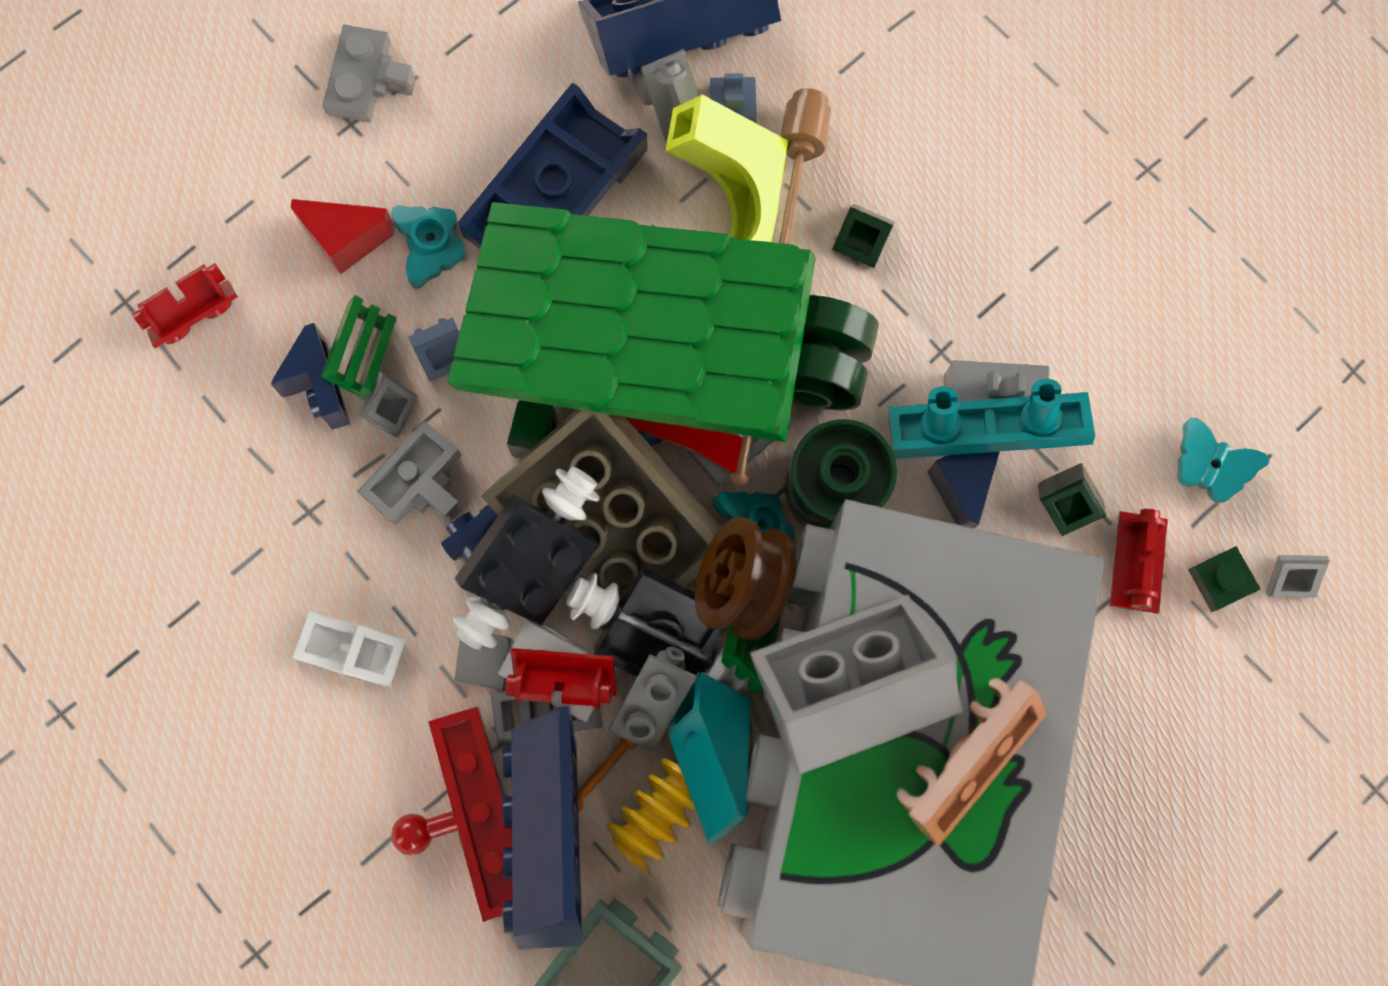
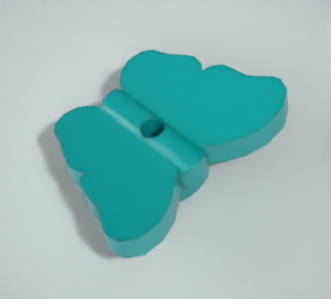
M403 205L393 207L391 215L394 225L399 232L407 237L408 249L411 251L406 263L408 281L413 288L419 289L423 287L429 280L440 276L442 269L450 270L464 259L465 245L454 234L457 226V215L453 210L431 207L427 210L422 206L407 207Z
M1190 418L1183 424V439L1180 445L1182 455L1178 459L1177 479L1183 486L1191 487L1198 485L1201 489H1207L1209 498L1216 503L1228 501L1233 495L1244 488V484L1251 481L1259 470L1269 464V458L1263 452L1247 448L1230 450L1229 444L1225 442L1217 443L1209 427L1198 418Z
M721 491L713 498V505L717 512L727 521L735 517H744L759 525L760 532L767 529H777L787 533L794 542L795 532L791 526L785 523V518L781 511V502L776 495L754 492L750 495L747 492L731 493Z

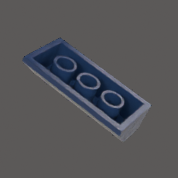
M778 0L578 1L581 15L601 66L609 76L616 74V77L620 78L635 75L641 71L643 65L657 61L682 49L685 52L699 47L702 50L716 49L725 45L727 38L743 34V36L759 35L769 29L768 25L782 21Z
M567 706L555 708L512 728V747H503L502 752L504 778H512V796L503 797L504 828H512V847L503 849V873L505 880L513 881V900H504L503 925L505 934L513 933V939L519 950L583 945L577 742L570 708Z

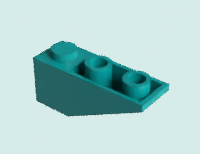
M701 672L696 677L670 722L669 739L706 839L709 843L715 845L732 829L739 828L745 821L749 811V802L746 800L750 766V761L748 760L749 737L752 731V723L750 722L751 699Z

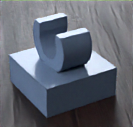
M743 73L724 74V77L710 78L711 100L754 123L757 122L755 77H743Z
M453 317L447 320L441 318L438 320V324L425 330L418 328L413 335L409 336L412 347L429 382L448 374L452 361L455 359L453 356L459 330Z

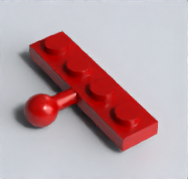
M476 706L428 721L452 811L428 819L419 814H406L400 817L393 825L391 839L394 847L402 854L417 855L428 848L433 838L458 831L482 922L503 916L504 900H513V881L505 880L503 873V849L512 847V828H504V793L480 708Z

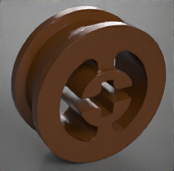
M735 517L724 524L709 544L698 572L695 587V609L699 621L704 626L716 630L730 626L736 636L746 640H756L764 636L778 621L792 591L796 572V550L791 537L777 529H767L760 532L758 525L754 521L744 517Z

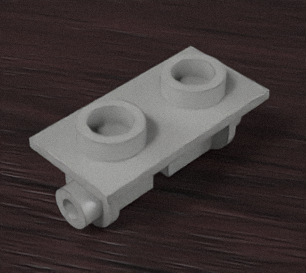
M683 49L641 67L666 144L673 108L699 96L685 50Z
M668 647L666 651H660L656 657L648 656L609 726L608 732L654 752L696 679V675L685 671V655L680 649Z

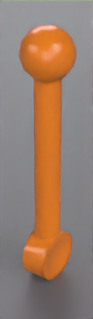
M620 737L621 743L578 791L579 812L583 809V800L628 749L637 747V744Z

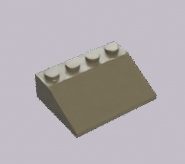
M576 409L481 495L483 500L497 515L500 514L513 494L547 512L549 506L546 503L542 490L544 488L556 489L561 481L556 474L557 469L568 472L571 467H575L590 476L597 483L594 491L600 499L597 502L586 500L581 508L587 516L585 520L567 519V523L592 535L599 546L569 586L567 592L570 593L579 577L587 580L592 573H596L597 586L606 589L612 583L617 584L619 601L621 602L643 566L683 587L687 586L698 576L705 552L721 528L720 524L626 417ZM608 621L606 624H604L603 626L600 627V628L602 629V631L605 630V628H606V626L608 625L609 621Z

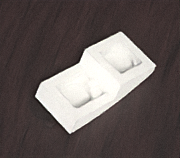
M309 611L292 659L390 688L406 640Z

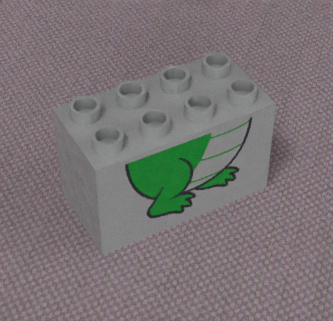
M845 499L829 529L809 524L805 526L801 544H797L795 548L796 572L792 591L787 602L808 608L804 629L801 632L783 628L780 641H775V644L908 595L953 660L962 713L799 774L782 737L777 739L760 735L759 740L753 742L749 756L750 766L746 800L749 804L765 807L757 848L754 849L731 843L723 873L718 907H722V913L742 917L739 932L750 948L910 986H1032L1105 559ZM992 678L1002 680L1009 686L1010 690L1014 688L1019 680H1022L1037 691L1047 715L944 841L937 846L923 835L910 817V812L906 810L898 799L896 793L901 788L910 796L919 797L927 791L928 784H925L915 771L919 765L930 768L938 778L945 771L944 766L949 762V755L954 745L963 736L971 735L980 724L969 705L975 701L982 707L991 709L1000 703L1001 698L992 692L988 684ZM763 692V701H768Z

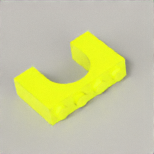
M700 95L673 108L665 152L702 169L718 182L730 206V238L772 242L775 221L779 212L778 202L782 177L786 169L785 158L788 140L704 95Z

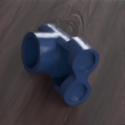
M489 505L479 511L480 514L476 517H473L469 511L446 527L451 536L445 539L441 545L453 561L462 559L465 563L498 515Z

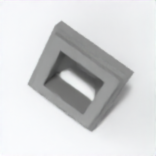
M378 373L372 393L367 396L358 416L391 436L398 438L417 394L384 373Z
M1278 555L1266 590L1267 596L1316 597L1330 562L1328 556Z

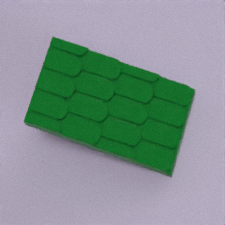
M492 202L487 220L488 226L485 228L476 264L477 270L474 272L465 308L466 315L463 316L453 356L455 359L452 361L447 383L454 389L786 442L816 261L811 250L800 249L793 244L730 238L728 234L639 225L632 220L570 214L568 210Z

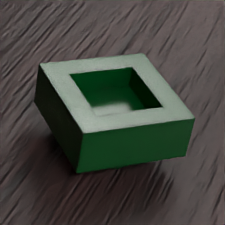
M1237 546L1188 569L1211 612L1222 609L1260 590L1257 581Z

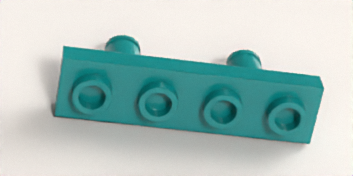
M1048 378L1036 381L1032 386L1031 395L1026 397L958 401L957 392L953 388L948 386L936 387L929 393L928 404L889 407L888 418L892 451L895 459L1093 445L1096 435L1088 392L1061 394V385L1057 381Z

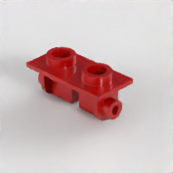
M216 263L209 267L202 264L175 282L185 297L177 301L166 287L137 305L139 310L132 313V316L142 330H147L151 344L156 349L164 343L169 345L180 341L190 332L192 325L205 317L212 319L220 316L230 308L231 301L238 296L229 280H225L226 277Z
M1141 509L1140 514L1119 512L1110 596L1111 607L1155 614L1160 612L1168 519L1160 518L1159 510Z
M511 648L513 675L509 674L507 677L506 695L515 696V700L518 702H523L524 700L552 703L554 692L562 691V704L600 708L601 703L610 704L612 696H616L614 656Z

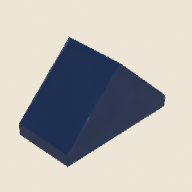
M1000 452L946 455L936 460L927 471L956 525L973 529L979 525Z

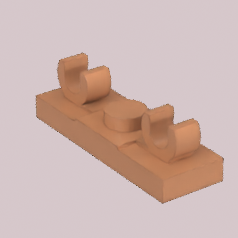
M992 678L988 684L992 692L1001 698L1000 703L991 709L984 708L975 701L969 705L980 724L971 735H965L957 741L950 752L949 762L944 766L945 771L938 778L930 768L919 765L915 771L921 780L928 784L927 791L919 797H912L901 788L896 793L898 799L906 810L910 812V817L923 835L937 846L944 841L1047 715L1037 691L1022 680H1019L1014 688L1010 690L1005 682Z

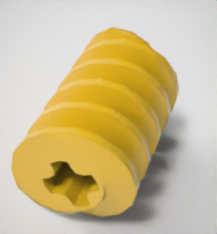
M665 758L661 760L660 765L667 777L664 779L650 774L646 778L653 791L652 795L640 790H636L633 793L640 809L637 811L624 805L620 809L626 825L623 827L613 822H609L606 825L613 839L612 843L647 875L651 874V870L645 857L648 856L662 861L665 855L658 841L662 840L675 845L678 838L671 826L675 824L688 829L692 824L684 810L689 808L696 811L679 763Z

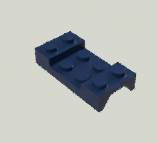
M572 82L458 221L463 238L479 249L481 248L485 228L488 226L487 220L492 202L568 210L570 214L589 216L615 182L621 184L648 150L647 133L640 128L623 129L597 111L581 88Z

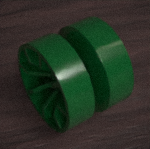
M810 295L792 402L817 409L834 411L852 410L860 406L868 371L862 363L872 358L879 329V323L872 314L854 304L839 299Z
M836 419L814 427L799 442L786 475L785 497L791 513L804 528L806 524L829 529L845 499L883 508L891 497L896 484L897 464L894 453L886 439L879 432L859 421Z

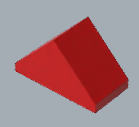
M299 199L291 200L290 208L297 220L340 274L394 235L395 226L386 208Z

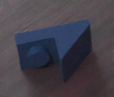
M311 323L303 327L273 377L271 385L281 397H288L306 391L307 400L314 417H322L328 426L334 430L349 425L350 420L340 387L321 377L329 350L325 337L315 323Z

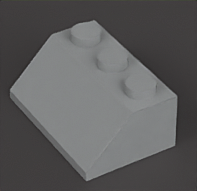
M908 595L750 653L780 735L799 774L962 713L953 660Z

